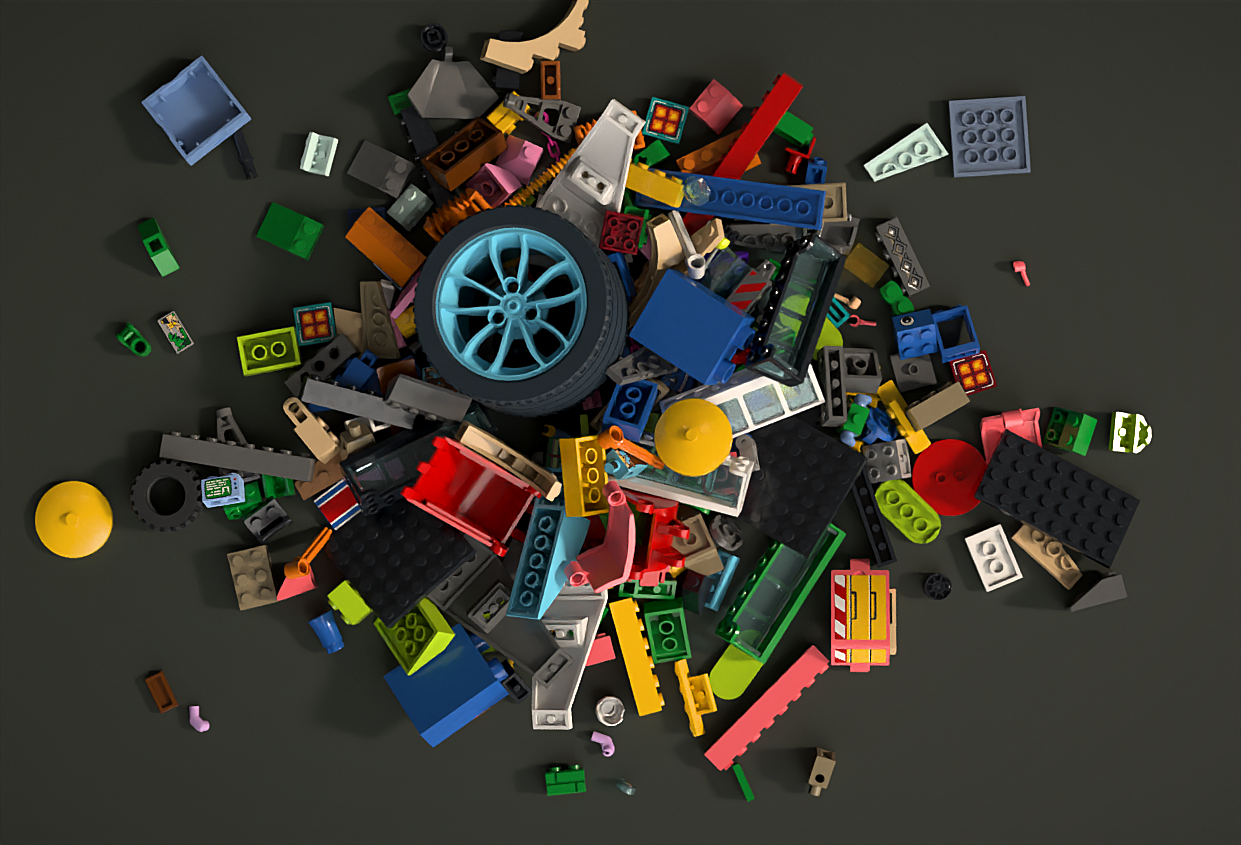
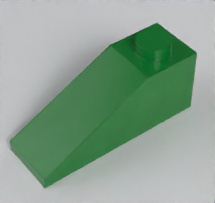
M665 578L664 583L658 582V586H640L639 580L632 579L631 582L625 581L614 586L613 589L618 597L672 600L675 598L677 581Z

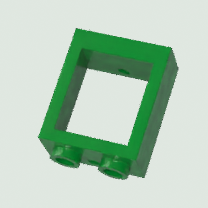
M786 111L773 132L802 149L803 145L808 146L814 136L812 126Z

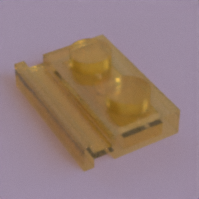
M860 243L857 244L844 264V268L871 288L875 286L889 267L887 263Z

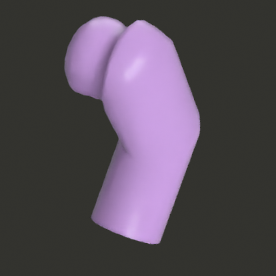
M189 706L190 724L199 732L207 731L209 729V722L203 721L199 717V706Z
M594 731L591 740L601 744L604 756H611L615 749L612 739L607 735Z

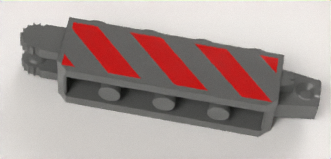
M765 260L756 269H748L742 276L743 280L739 285L736 284L731 289V295L725 300L750 315L772 288V282L769 279L777 267L769 260Z

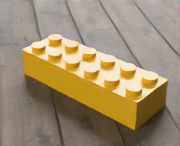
M632 597L611 602L609 606L639 716L661 711V706L665 704L662 693H657L656 687H659L657 674L653 675L651 668L655 667L652 656H647L646 650L649 649L647 638H642L641 631L644 630L642 619H637L636 612H639L637 601H632Z

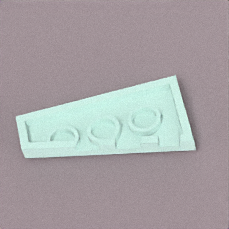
M926 123L866 163L863 167L875 182L947 156L948 153L928 123Z

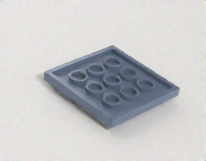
M1025 96L948 102L954 178L1031 172Z

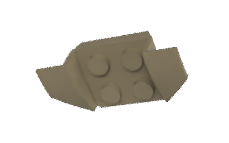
M684 504L679 505L676 519L690 528V534L687 540L674 536L672 546L686 556L684 567L705 576L724 570V566L700 512Z

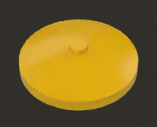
M697 398L681 400L667 408L659 418L654 433L655 447L663 463L672 471L690 477L706 475L720 467L728 457L733 441L731 425L724 412L715 404Z
M68 481L52 487L44 494L37 506L35 525L38 536L49 550L63 557L79 558L96 552L104 545L112 530L113 513L108 499L99 489L85 482Z

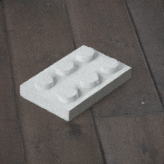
M1001 524L964 539L986 592L1023 578Z

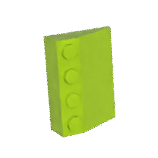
M427 596L390 629L384 625L379 617L374 623L407 675L413 674L442 652L455 636L440 611Z

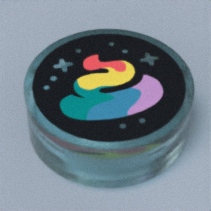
M622 779L616 785L618 789L628 795H633L636 791L632 784Z

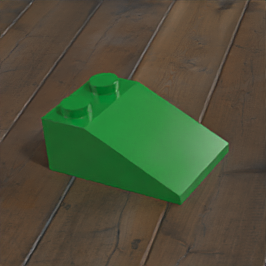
M272 202L256 237L308 261L324 226L304 215Z
M682 597L644 603V615L654 664L692 658Z

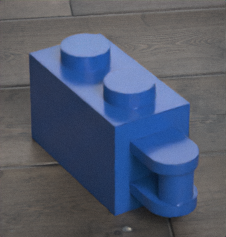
M367 349L360 359L354 357L352 360L350 358L344 366L346 370L343 375L339 374L335 380L339 381L342 386L347 387V384L358 386V390L362 391L375 373L372 366L377 361L378 356ZM365 358L371 361L368 366L363 363Z

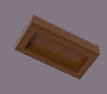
M163 671L144 679L161 714L179 706Z

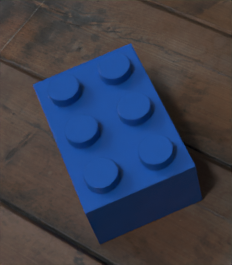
M646 380L620 386L616 384L603 417L602 432L611 426H618L622 430L625 439L639 442L657 397L658 384Z

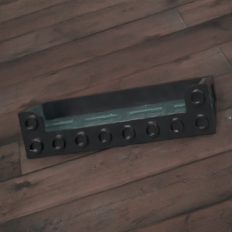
M811 233L789 242L786 246L785 256L780 263V270L775 277L773 289L769 293L768 303L764 308L762 320L758 324V331L752 341L753 345L747 355L745 364L746 369L790 388L804 383L847 259L817 234Z
M472 399L462 422L454 427L445 426L439 420L430 421L426 419L413 425L412 430L405 429L339 462L341 473L363 515L374 514L379 509L392 505L395 501L404 497L400 494L404 486L413 487L421 474L416 469L419 462H428L437 447L431 444L435 436H446L457 440L454 436L465 420L499 438L498 428L484 406Z

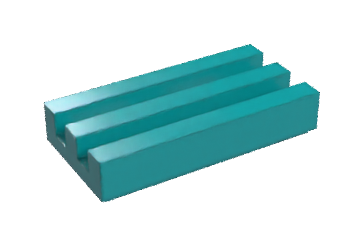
M833 297V304L845 317L842 318L831 305L829 310L839 322L837 323L828 313L826 317L838 328L851 315Z

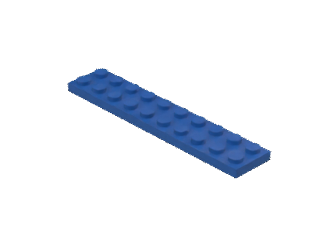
M661 169L657 170L665 172V176L668 178L674 176L682 179V183L688 186L686 193H690V196L687 198V195L684 194L680 207H672L636 192L635 205L816 230H821L826 191Z

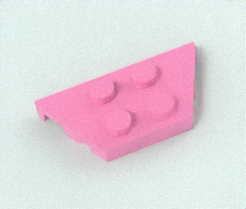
M420 270L402 290L395 303L396 307L390 313V316L394 319L400 316L410 302L413 303L416 293L414 289L418 284L416 281L420 277Z

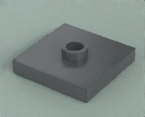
M898 354L889 356L900 393L937 383L929 354L900 360Z

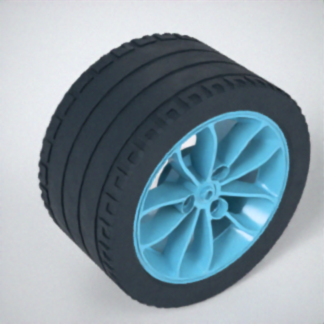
M519 204L516 206L506 205L505 207L496 206L493 209L487 208L484 212H476L477 214L466 217V220L459 221V224L451 227L450 231L443 235L440 242H436L435 248L430 250L429 253L431 254L428 259L424 260L425 265L420 269L421 274L417 278L416 282L418 284L414 289V292H416L415 298H413V303L415 304L413 308L415 317L413 320L414 324H416L415 331L418 334V342L422 345L421 349L425 353L428 362L432 363L431 366L437 371L439 376L456 390L484 406L506 415L515 417L521 415L524 418L547 417L548 415L559 414L560 411L565 412L571 407H576L578 403L585 402V399L593 396V392L599 390L600 386L608 381L606 371L610 366L619 362V358L623 355L624 346L626 347V337L629 334L628 327L630 322L628 317H630V312L628 308L629 302L626 300L628 296L615 265L574 224L565 218L563 219L558 214L552 213L549 210L544 211L539 207H531L530 205L523 207ZM529 255L549 256L557 262L534 283L528 280ZM521 257L517 279L508 277L502 264ZM496 270L502 284L495 290H492L482 283L490 273ZM559 275H568L573 291L565 296L547 299L543 292L546 285ZM518 284L517 291L511 293L512 285ZM477 290L490 297L487 307L471 308ZM575 301L573 324L568 336H565L556 327L547 322L549 308ZM532 311H537V316L535 317V319L530 320V313ZM469 315L488 316L490 323L471 339ZM499 315H503V321L500 324H497V317ZM542 328L553 333L560 342V347L549 357L543 356L537 350L533 340V336ZM498 332L503 338L495 361L489 363L477 355L478 348L488 337ZM513 340H525L531 355L537 363L522 368L503 367V362Z

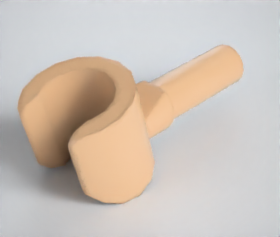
M836 293L834 295V298L845 302L852 309H857L861 305V301L855 296L849 300Z

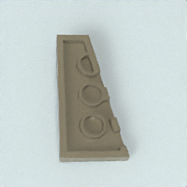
M361 281L363 353L368 349L377 355L378 358H401L381 281Z

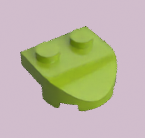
M1112 412L1109 440L1110 451L1136 453L1149 444L1151 427L1147 425L1143 416Z

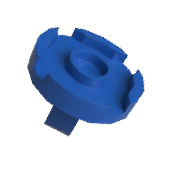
M871 407L866 419L867 427L862 432L861 439L869 445L877 438L889 442L898 435L896 425L893 427L890 423L891 419L885 411L877 407L873 410Z

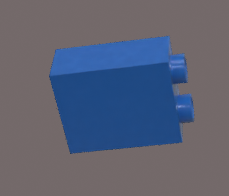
M667 269L629 336L702 384L716 385L718 381L724 384L735 370L736 365L731 362V359L738 348L742 351L745 350L755 336V330L750 328L755 318L680 270Z
M460 623L451 628L455 636L447 647L413 674L407 675L402 666L399 665L383 676L419 734L432 747L438 745L509 694L501 682L509 674L497 657L488 662L483 655V652L490 648V645L473 632L468 633Z

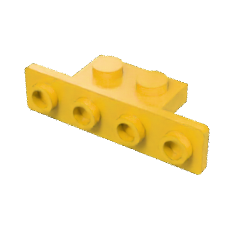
M890 380L880 386L877 394L885 405L888 416L896 423L899 434L904 436L914 454H918L931 445V442L923 430L915 432L904 413L908 405L893 381Z
M686 659L675 662V673L680 682V692L684 697V707L689 716L690 730L693 732L694 737L705 733L701 715L715 712L717 708L708 674L690 677Z

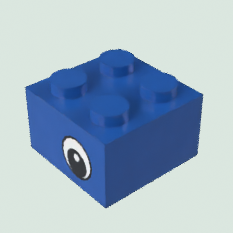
M930 309L892 317L895 346L900 360L938 352L935 323Z

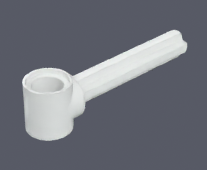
M673 210L668 216L686 256L687 273L692 279H700L705 273V259L696 253L679 211Z

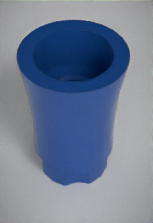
M332 610L326 611L307 621L328 654L345 646Z

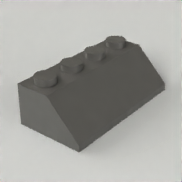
M398 374L389 380L384 398V403L389 404L388 406L391 408H403L409 414H421L427 420H439L443 422V425L454 427L462 422L472 401V398L403 374Z

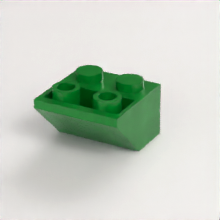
M1054 407L1043 443L1086 456L1097 419L1083 413Z

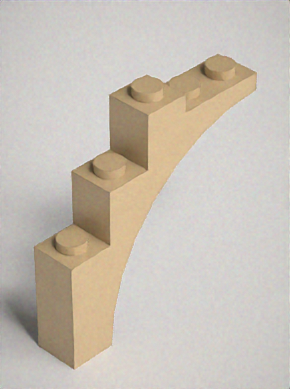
M573 0L563 19L551 31L537 39L524 42L486 40L480 59L523 74L532 68V57L541 61H554L559 55L560 49L558 47L573 52L582 49L586 38L584 37L585 31L579 30V28L583 24L584 17H582L583 10L587 8L589 0Z
M663 213L646 222L651 241L650 265L640 291L628 306L630 317H628L630 326L628 329L636 324L667 269H670V266L679 264L681 260L686 258L670 219Z
M465 420L463 421L454 436L459 442L504 467L536 489L546 499L553 501L559 495L562 484L556 479L557 476L552 471L533 462L523 453L509 447L503 440Z

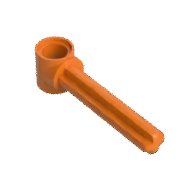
M611 426L599 433L597 437L599 445L604 449H609L610 447L612 449L619 448L659 470L665 466L660 457L624 439L623 432L618 426Z
M324 527L301 556L295 557L292 562L285 564L284 573L288 579L293 580L307 576L310 573L309 563L332 536L331 529Z

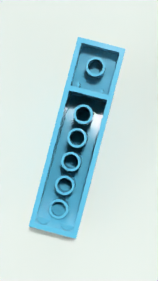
M544 467L557 476L556 479L562 484L561 491L553 501L546 499L543 495L540 499L537 497L535 499L506 612L507 616L540 620L563 588L567 580L564 569L571 561H576V557L579 555L585 540L590 520L585 517H566L562 468Z

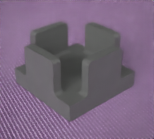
M847 214V221L822 222L821 230H817L816 234L842 255L849 256L860 219ZM815 239L812 246L828 250Z

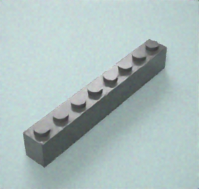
M175 431L163 434L159 456L307 482L313 481L316 458H310L311 454L299 452L298 456L292 455L290 450L281 449L280 452H274L272 447L262 446V449H255L253 444L243 443V446H237L235 441L225 440V443H219L217 438L206 437V440H201L199 435L188 434V437H183L181 432Z

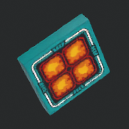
M652 97L642 134L679 144L689 107Z
M331 302L293 308L299 346L331 342V339L337 335Z

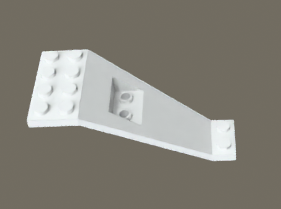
M612 99L602 116L554 179L537 207L542 208L544 211L549 210L560 215L563 219H567L599 246L605 210L620 212L634 141L646 122L618 101ZM584 171L588 172V178L583 176ZM600 182L604 185L603 189L599 188Z
M567 579L561 591L540 618L551 635L552 630L555 631L556 635H552L553 638L574 661L548 689L532 676L533 729L570 730L572 728L571 707L608 599L607 589L595 593L590 583L574 587ZM570 630L573 631V633H574L573 636L570 635V633H569Z

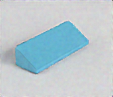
M719 549L718 555L724 570L707 576L715 580L705 603V607L718 611L740 560L738 557Z

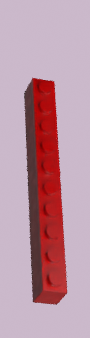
M786 72L782 76L778 74L772 83L775 86L771 92L769 90L766 91L761 99L764 102L760 108L758 106L755 107L750 115L753 118L749 123H744L740 129L742 134L738 139H733L729 145L731 150L727 155L725 153L718 161L720 166L717 170L713 169L709 176L739 180L804 85ZM687 212L684 218L681 216L689 237L703 228L714 217L712 215Z

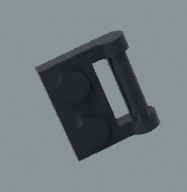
M273 496L242 518L245 525L261 545L267 543L270 537L285 526H290L294 523ZM279 516L283 518L270 529H268L266 532L261 534L260 530L265 528Z

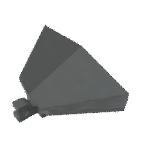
M446 46L442 49V61L432 59L407 94L422 118H439L444 120H474L488 110L499 99V96L469 61L452 62L453 47Z

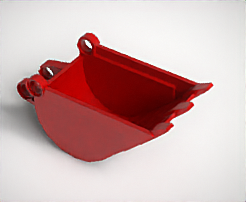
M435 436L431 443L437 447L428 462H419L416 469L421 472L413 487L404 486L400 494L406 497L407 501L486 544L491 551L504 557L509 549L505 546L509 536L523 543L525 542L527 531L519 527L517 523L524 512L532 515L535 503L532 499L534 496L540 499L542 494L486 456L470 450L461 442L446 436Z
M619 486L625 495L626 501L636 505L635 509L637 511L647 514L643 545L635 544L632 567L628 578L641 580L643 579V573L663 570L668 566L684 567L686 556L672 547L674 536L687 540L690 534V528L676 519L679 501ZM600 514L585 516L586 519L590 520V524L581 548L584 551L602 545L604 542L606 530L599 516Z

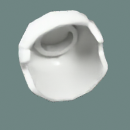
M605 696L597 702L595 714L600 722L607 726H615L623 720L625 709L620 699L615 696Z

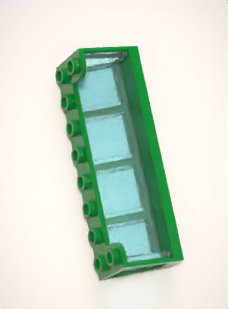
M830 524L810 559L775 539L771 540L767 551L758 560L755 570L749 574L746 584L739 590L736 600L728 607L724 619L718 623L715 634L750 657L765 664L846 536V533Z

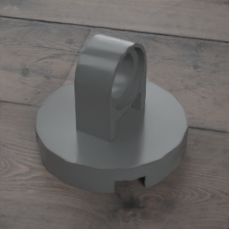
M718 515L709 524L715 547L717 548L720 545L731 551L738 549L744 541L740 537L741 529L731 518L727 517L724 519L722 518L723 515Z

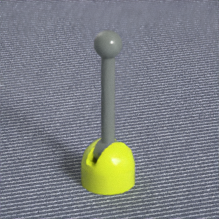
M724 237L706 260L705 269L718 249H725L731 242Z

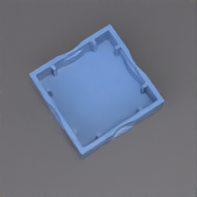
M200 56L182 70L171 82L163 85L141 102L191 166L251 120V117L203 56Z

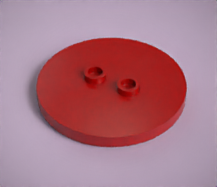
M955 439L937 441L929 445L917 457L912 469L913 489L937 514L945 516L964 514L981 502L973 496L987 468V464L980 452L964 441Z

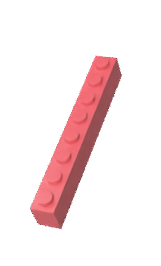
M811 645L716 740L704 755L720 771L723 768L727 770L734 763L732 759L736 755L740 757L748 749L746 745L750 741L754 743L761 736L759 732L764 727L768 729L775 722L773 718L777 714L782 715L788 709L786 705L791 700L793 702L801 696L802 693L800 691L805 686L808 688L814 683V676L818 672L822 674L829 667L827 665L829 660L814 645Z

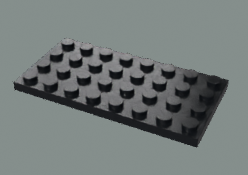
M1008 429L1003 431L973 496L1106 568L1111 567L1141 501Z

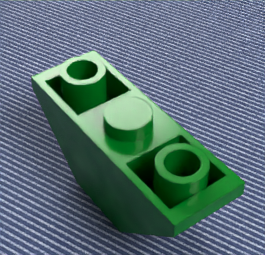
M155 217L138 225L142 241L162 277L180 269Z

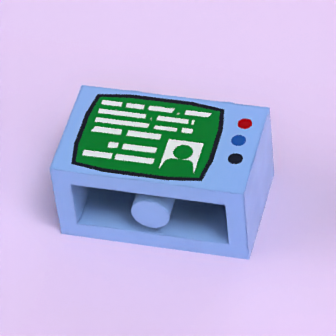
M228 473L226 476H209L207 479L201 480L202 502L208 508L245 502L244 480L239 474Z

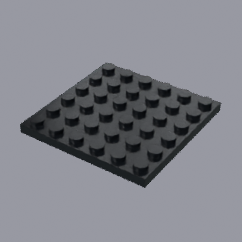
M791 415L752 431L751 438L756 443L760 470L752 471L742 510L738 518L810 559L868 458ZM739 491L727 494L726 496L738 498Z
M406 470L403 473L404 476L393 481V484L397 486L413 478V476ZM386 487L381 493L389 490L390 487ZM406 497L395 501L392 505L379 509L374 514L364 516L361 511L335 532L322 547L324 552L388 629L395 625L476 553V550L457 528L407 501Z

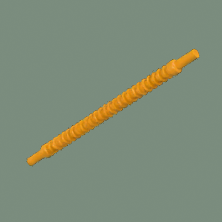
M578 147L569 150L568 155L564 154V158H560V162L556 161V165H551V169L547 168V172H543L542 176L539 175V179L535 178L534 183L530 182V186L526 185V189H522L521 193L518 192V196H513V200L509 199V203H505V206L521 205L522 201L525 202L526 198H530V194L534 195V191L538 192L539 187L543 188V184L546 185L548 180L551 181V177L555 178V174H559V171L562 170Z

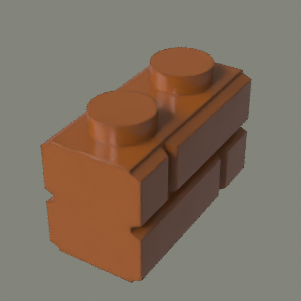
M541 61V100L561 101L560 61Z

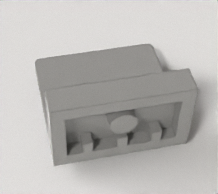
M906 439L862 447L863 455L868 458L865 467L870 483L912 477Z

